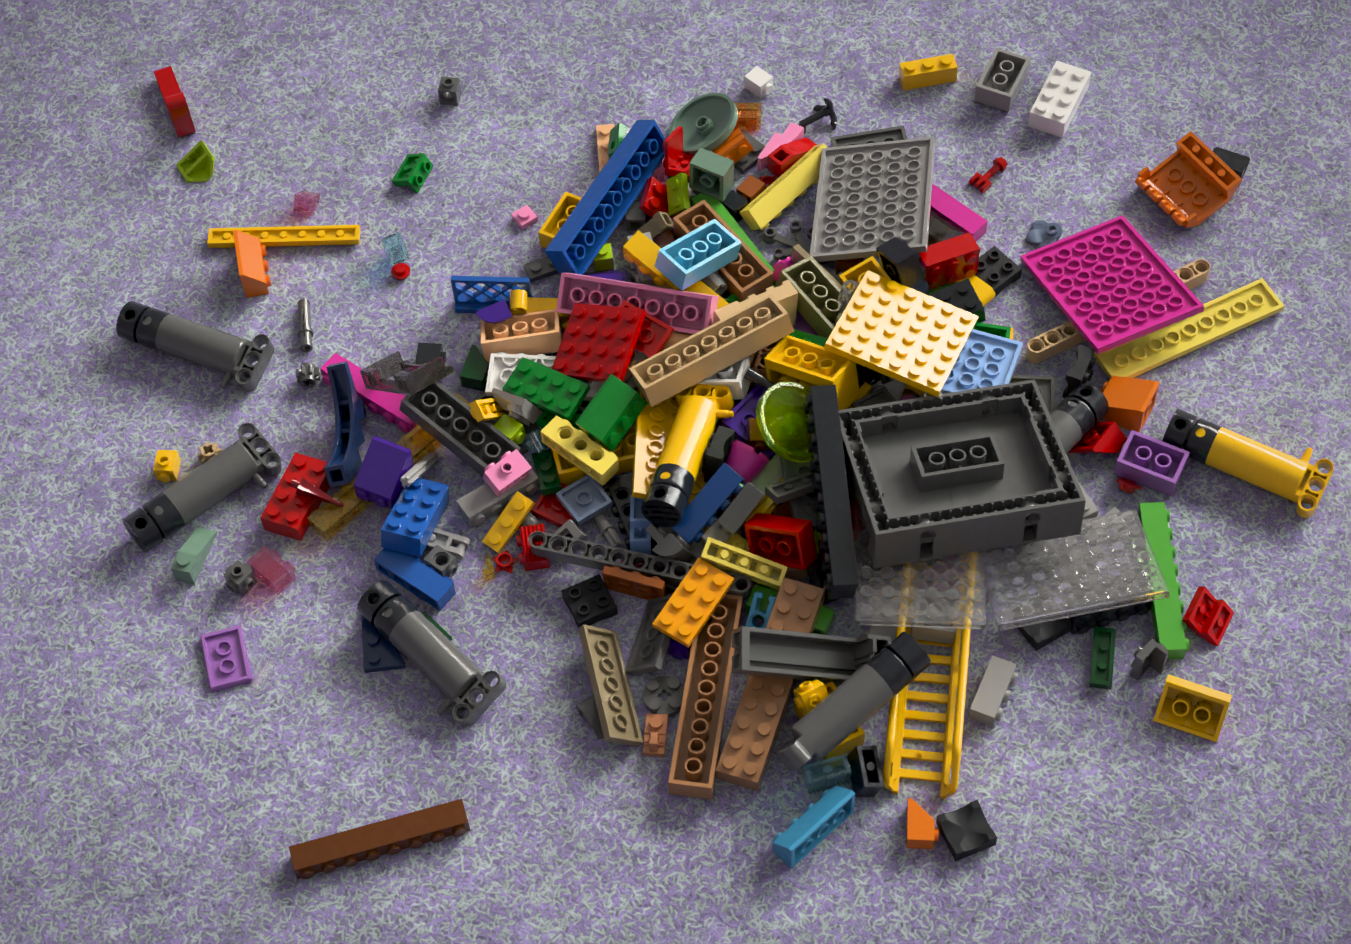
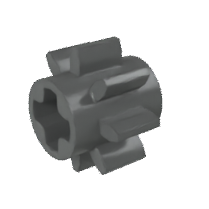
M303 363L301 369H296L297 382H301V385L304 387L314 386L316 381H320L319 367H316L313 363Z

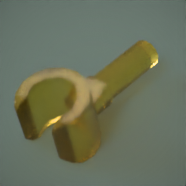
M486 554L487 568L483 569L482 573L485 580L489 581L496 578V574L491 564L490 554Z

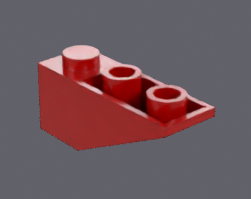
M805 137L780 145L768 155V171L779 178L817 144Z

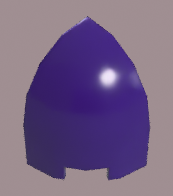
M501 300L476 312L478 317L486 323L495 324L512 318L505 300Z

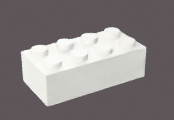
M1056 61L1029 113L1028 127L1063 138L1089 87L1091 72Z

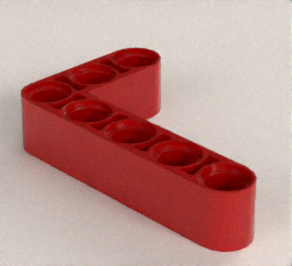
M168 66L155 70V78L178 138L195 133L196 130L185 96L179 88L172 67Z

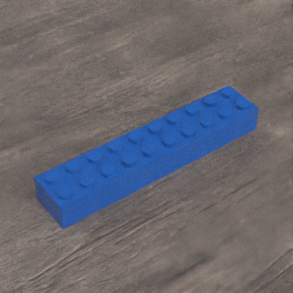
M637 120L546 248L545 252L560 276L561 273L581 275L585 273L646 185L647 179L652 176L665 157L662 148L665 137L655 120Z

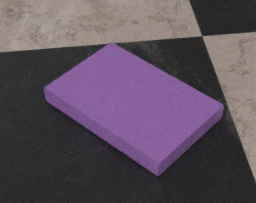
M241 625L200 635L211 692L253 682Z

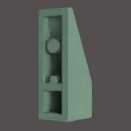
M197 527L179 549L171 566L175 580L195 585L215 540L217 531Z

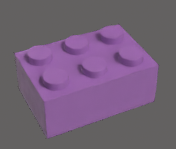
M1131 430L1117 459L1114 474L1166 495L1173 496L1187 465L1190 452Z

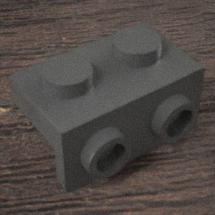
M1153 639L1144 647L1140 646L1133 655L1135 660L1131 664L1132 671L1130 676L1138 680L1150 667L1161 674L1164 671L1169 651L1163 644L1157 643Z

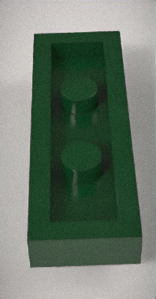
M551 449L531 453L542 495L546 496L562 490Z
M1094 626L1089 687L1110 690L1112 688L1116 629Z

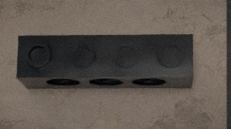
M628 473L610 479L606 483L607 489H604V491L613 502L611 507L613 516L618 517L620 522L617 523L620 533H625V545L627 550H630V516L627 515L630 514L632 479ZM653 538L651 551L657 545V542Z

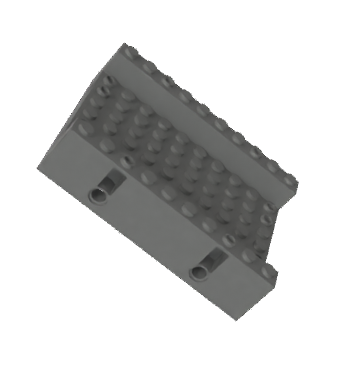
M1035 379L939 394L938 397L932 395L839 410L845 465L869 534L868 554L873 568L1079 535L1081 533L1086 500Z

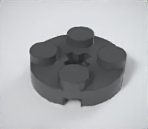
M659 676L648 680L643 690L645 708L653 714H667L668 717L676 715L681 709L684 686L676 677ZM662 693L670 695L666 701H662V698L659 696Z

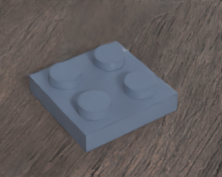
M589 475L582 477L556 493V498L578 526L613 506L609 496L597 481Z

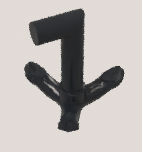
M825 97L824 102L826 105H815L813 110L817 113L799 121V126L804 127V134L806 133V126L827 116H830L832 130H835L837 116L830 99Z

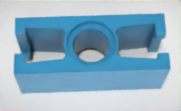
M755 592L745 627L766 629L777 596L770 595L768 599L770 603L767 611L760 610L761 598L765 593ZM757 615H761L764 618L763 626H759L756 623Z

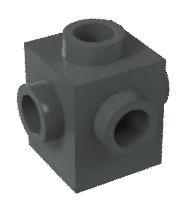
M237 560L223 574L226 580L225 585L232 592H237L243 597L257 583L254 569L249 564H243Z

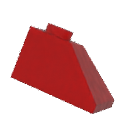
M1115 421L1098 422L1068 453L1115 454L1122 449L1127 438Z

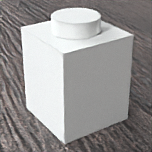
M756 66L744 76L745 88L761 99L772 92L773 76Z

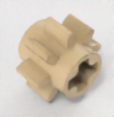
M206 442L202 447H199L200 453L197 454V457L204 464L220 453L222 449L218 447L217 443Z

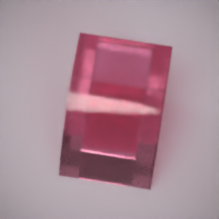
M308 191L296 193L294 196L293 213L313 215L319 203L320 193Z

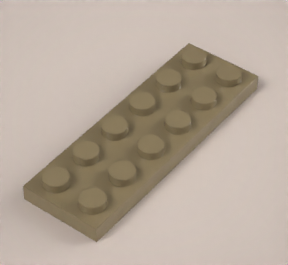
M583 624L578 630L604 740L638 747L643 743L616 631Z

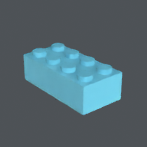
M713 219L661 248L658 251L654 267L682 291L736 260L742 242L716 219Z

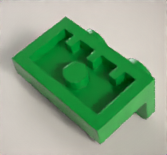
M424 153L407 154L392 183L395 187L410 186L414 193H418L431 172L433 164Z

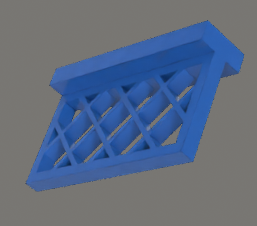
M451 276L455 313L476 314L477 311L501 300H505L509 308L510 292L507 291L509 289L525 290L527 297H533L529 278ZM457 283H464V284H466V285H465V286H461V285H459V284H457ZM478 283H483L485 286L481 287ZM496 284H503L505 286L501 288ZM517 284H520V285H525V286L522 287V288H520V287H518V286H516V285H517ZM473 288L477 291L473 293L468 289ZM491 288V289L495 290L496 292L492 293V292H490V291H488V290Z

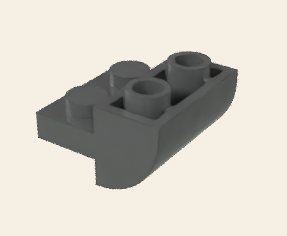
M650 524L645 529L658 543L652 550L660 557L686 563L695 558L691 552L693 550L692 546L680 535L675 537L661 526L657 528L653 524Z

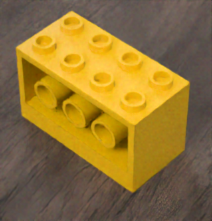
M787 335L764 358L767 379L805 402L806 394H809L811 386L836 385L839 410L847 409L860 394L856 363L825 350L823 346Z

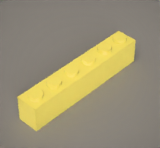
M824 143L811 148L739 212L752 231L758 229L762 231L770 225L769 222L772 219L778 218L784 208H788L795 203L794 199L796 197L804 195L809 186L818 182L822 148H827Z

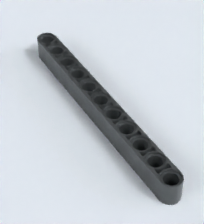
M535 531L528 537L531 553L537 557L602 571L604 566H618L627 572L637 571L646 577H659L665 581V584L676 587L680 585L694 565L541 531ZM536 542H543L540 546L534 545ZM557 546L563 547L561 550H554ZM578 550L583 551V553L580 555L574 554V552ZM596 555H603L601 559L594 558ZM617 559H623V560H624V561H623L622 563H620V564H617V563L614 562V561L617 560ZM638 563L644 564V566L641 568L635 567V565ZM657 568L665 569L663 572L655 571ZM723 571L734 577V583L726 594L743 596V600L749 598L751 594L750 579L742 574ZM678 572L685 573V575L681 577H678L675 574ZM739 585H744L747 587L744 590L737 589Z

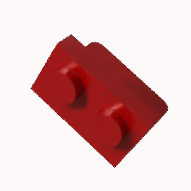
M678 126L663 141L662 148L665 155L663 167H665V175L674 177L680 173H685L688 177L689 163L695 154L683 152V127Z

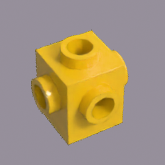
M817 679L803 682L799 685V688L793 690L796 696L794 702L797 708L806 713L828 696L825 685Z

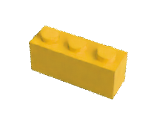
M953 54L899 63V80L903 91L956 82L958 66Z

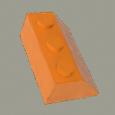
M234 230L239 276L246 298L269 294L268 287L272 285L270 275H266V272L269 271L268 261L264 260V257L267 256L265 245L261 246L260 239L255 236Z

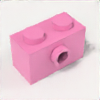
M517 449L512 453L510 451L506 452L498 463L495 464L493 462L484 469L483 480L497 497L531 473L532 467Z

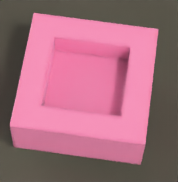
M528 205L512 213L513 220L522 230L538 221V217Z

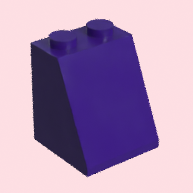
M373 436L354 482L356 496L364 501H372L379 507L392 509L404 488L400 478L414 466L411 450Z

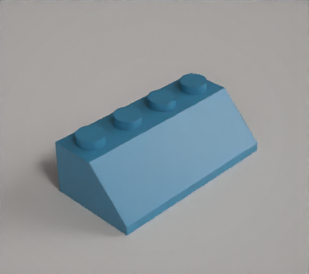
M834 786L831 790L827 789L816 804L812 803L806 808L805 814L800 818L792 820L788 826L789 828L784 833L780 832L774 837L772 851L792 869L854 812L855 793L840 786Z

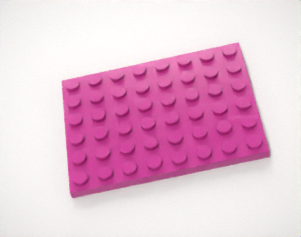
M1123 215L1020 256L1021 263L1097 354L1204 311V305Z

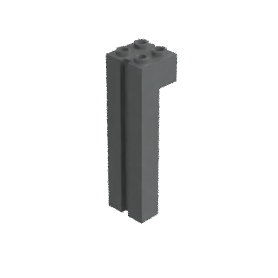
M741 626L732 630V648H734L732 674L806 681L817 679L820 682L829 683L833 681L834 683L842 684L867 661L877 655L881 649L886 648V645L891 643V636L867 634L859 638Z

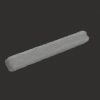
M429 452L400 478L402 486H410L439 460L437 452Z

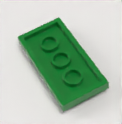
M524 357L521 358L502 388L507 393L522 397L536 407L571 421L591 389L589 384Z

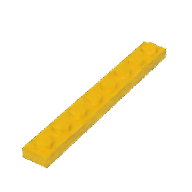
M360 225L209 228L207 245L208 248L235 247L234 230L259 238L261 246L265 245V247L359 244L361 229Z

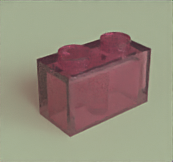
M264 546L247 561V564L254 569V575L278 595L296 580L294 566L289 561L284 562L279 553L274 549L270 550Z

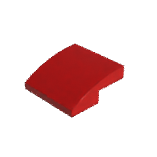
M1199 586L1182 620L1204 640L1219 646L1234 612L1223 599L1216 600L1205 586Z

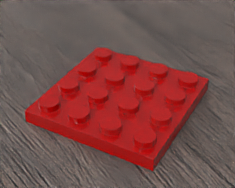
M575 303L552 369L577 380L605 383L610 374L623 382L646 312L638 308Z

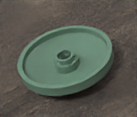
M708 93L701 95L680 109L672 120L669 135L678 126L683 127L684 153L696 154L700 148L712 151L721 145L734 130L738 119L737 107L732 99L725 94Z

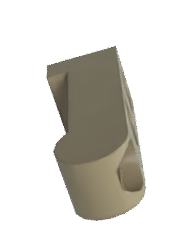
M658 211L651 220L638 230L641 233L650 232L652 240H654L669 229L672 230L674 228L668 213ZM628 238L622 241L623 246L628 242Z

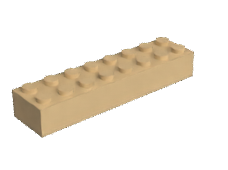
M770 294L629 369L637 388L651 407L795 331L787 311Z

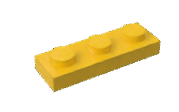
M517 491L482 542L500 554L535 503Z

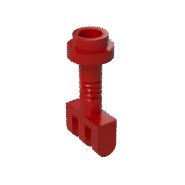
M1002 157L995 158L993 166L983 176L977 172L970 178L968 183L970 185L975 183L974 187L976 189L980 188V192L985 193L992 186L989 181L991 177L998 171L1003 172L1006 170L1007 161Z

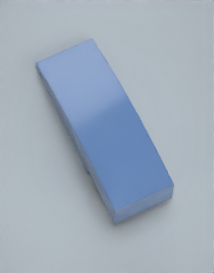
M631 495L630 551L651 554L652 536L645 529L652 523L641 512L644 499L632 497Z

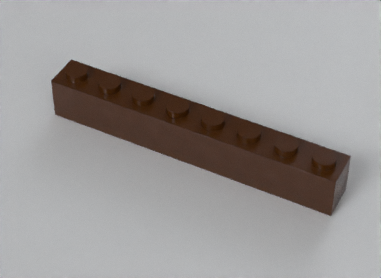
M458 799L289 846L297 879H309L314 874L320 872L330 873L338 867H352L363 860L373 861L381 855L398 854L406 848L416 849L424 843L431 841L437 843L449 836L459 837L470 831L463 800Z

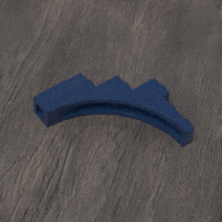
M347 361L331 364L326 367L335 408L334 446L329 462L324 467L330 487L349 484L358 474L362 465L358 448L365 442L360 422L367 414L362 397L357 395Z

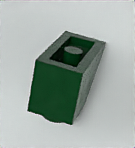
M471 345L460 374L462 387L485 391L489 365L476 345Z

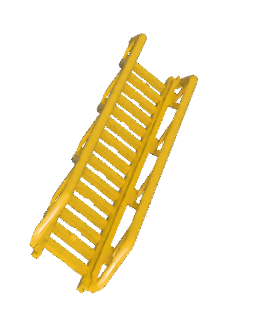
M977 551L962 554L959 564H957L965 573L951 590L956 592V595H959L957 628L953 644L915 639L919 644L952 647L951 656L927 654L932 664L950 666V675L920 673L915 679H912L915 682L949 685L948 694L909 691L907 685L890 700L883 781L885 788L890 790L892 794H898L899 778L941 782L939 799L953 796L958 788ZM925 561L903 564L896 638L902 631L911 635L913 603L916 590L925 580L918 579L919 570L932 571L933 569ZM907 700L947 704V712L944 714L906 710ZM905 719L946 723L945 733L904 729ZM903 739L944 743L943 753L902 749ZM901 758L941 762L942 773L900 768ZM891 763H893V767H892V777H890V774H891ZM950 766H951V769H952V772H951V782L949 783V778H950Z

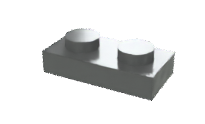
M548 256L524 264V269L530 282L558 274Z

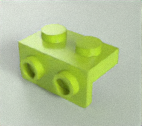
M680 173L666 180L669 216L675 217L690 208L688 180L685 173Z

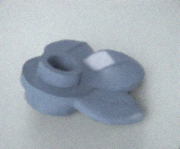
M1045 220L1035 221L1031 223L1033 230L1027 234L1025 242L1039 244V248L1054 243L1060 239L1063 233L1062 227L1058 223H1048Z

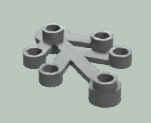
M794 220L790 223V231L794 233L797 241L778 234L772 227H768L763 231L762 239L766 244L778 242L791 247L786 250L775 248L773 250V258L776 261L790 257L792 247L796 244H799L810 255V246L807 245L802 234L800 221ZM813 227L807 230V237L810 240L812 239V234L810 233H812ZM822 261V262H818V263H819V264H826L828 261Z

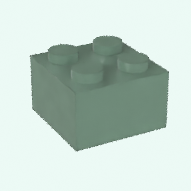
M700 148L689 163L690 189L723 202L734 187V161Z

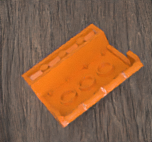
M1190 131L1176 142V152L1152 171H1149L1147 166L1138 172V177L1135 180V183L1143 191L1147 190L1146 194L1155 203L1159 202L1158 205L1168 215H1171V218L1179 226L1184 225L1186 228L1199 226L1228 203L1242 182V179Z

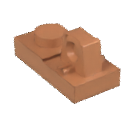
M646 713L643 756L665 757L668 725L667 714Z

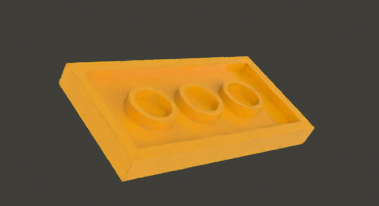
M698 557L652 623V627L689 648L734 583V577Z

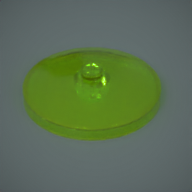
M781 382L766 390L758 401L756 408L758 429L766 444L782 458L793 462L812 460V453H808L807 448L810 435L806 434L805 422L808 421V417L803 412V402H806V394H809L810 390L798 383Z

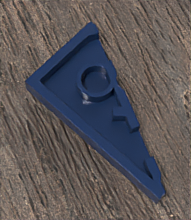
M361 615L364 672L404 669L405 662L395 647L375 626Z

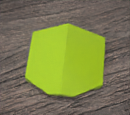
M200 140L176 166L188 183L206 182L213 175L215 157L205 142Z

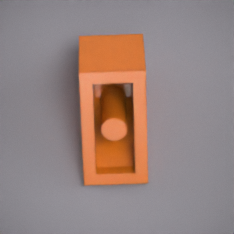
M912 798L907 800L906 848L933 849L934 842L939 840V828H934L935 820Z

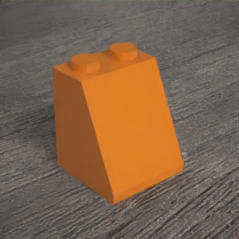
M1112 375L1110 381H1105L1101 389L1109 405L1108 413L1102 419L1108 422L1115 421L1118 426L1140 433L1155 405L1160 382Z

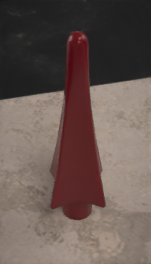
M303 477L301 482L292 479L290 483L291 487L297 489L296 495L321 500L338 507L344 506L342 502L329 496Z

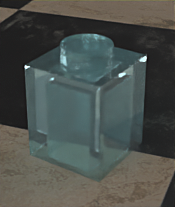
M400 232L382 238L384 252L391 266L409 260L407 246Z

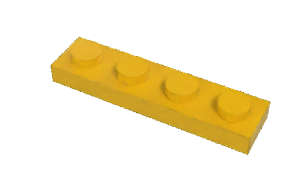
M495 398L475 400L469 403L471 415L477 422L500 419L503 414H509L497 403Z

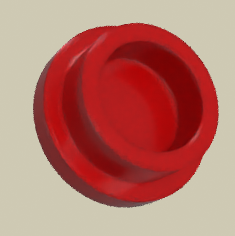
M397 263L392 267L391 274L397 280H405L410 275V267L405 263Z

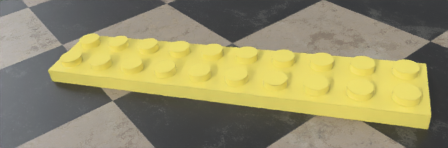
M1261 278L1203 304L1204 311L1103 353L1097 354L1095 352L1094 358H1096V362L1109 379H1111L1112 375L1134 378L1283 311L1284 305L1264 279Z

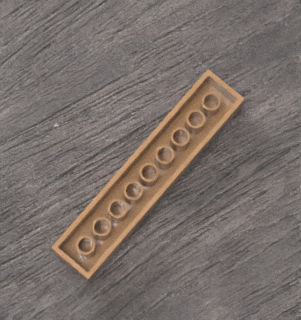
M783 578L766 629L813 633L825 600L823 588ZM749 675L716 768L717 779L759 791L797 682L796 679Z
M725 594L692 642L668 780L669 794L713 800L716 768L719 762L733 675L732 656H734V648H732V630L739 628L741 625L743 596Z

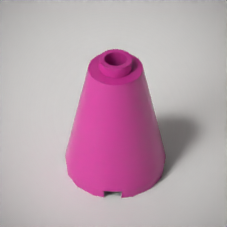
M737 440L732 442L726 464L746 480L743 483L744 485L747 482L751 483L769 462V459L761 452L758 454L754 451L753 447Z

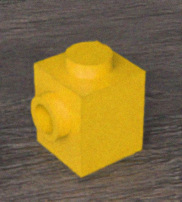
M157 450L153 467L157 480L165 483L177 481L181 464L177 450Z

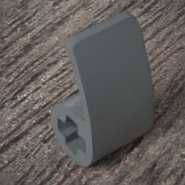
M593 694L577 704L576 708L584 721L589 722L597 738L601 739L604 736Z

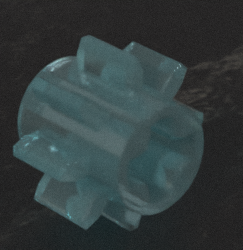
M539 429L532 430L525 435L526 441L523 444L527 451L533 450L534 454L548 447L542 443Z

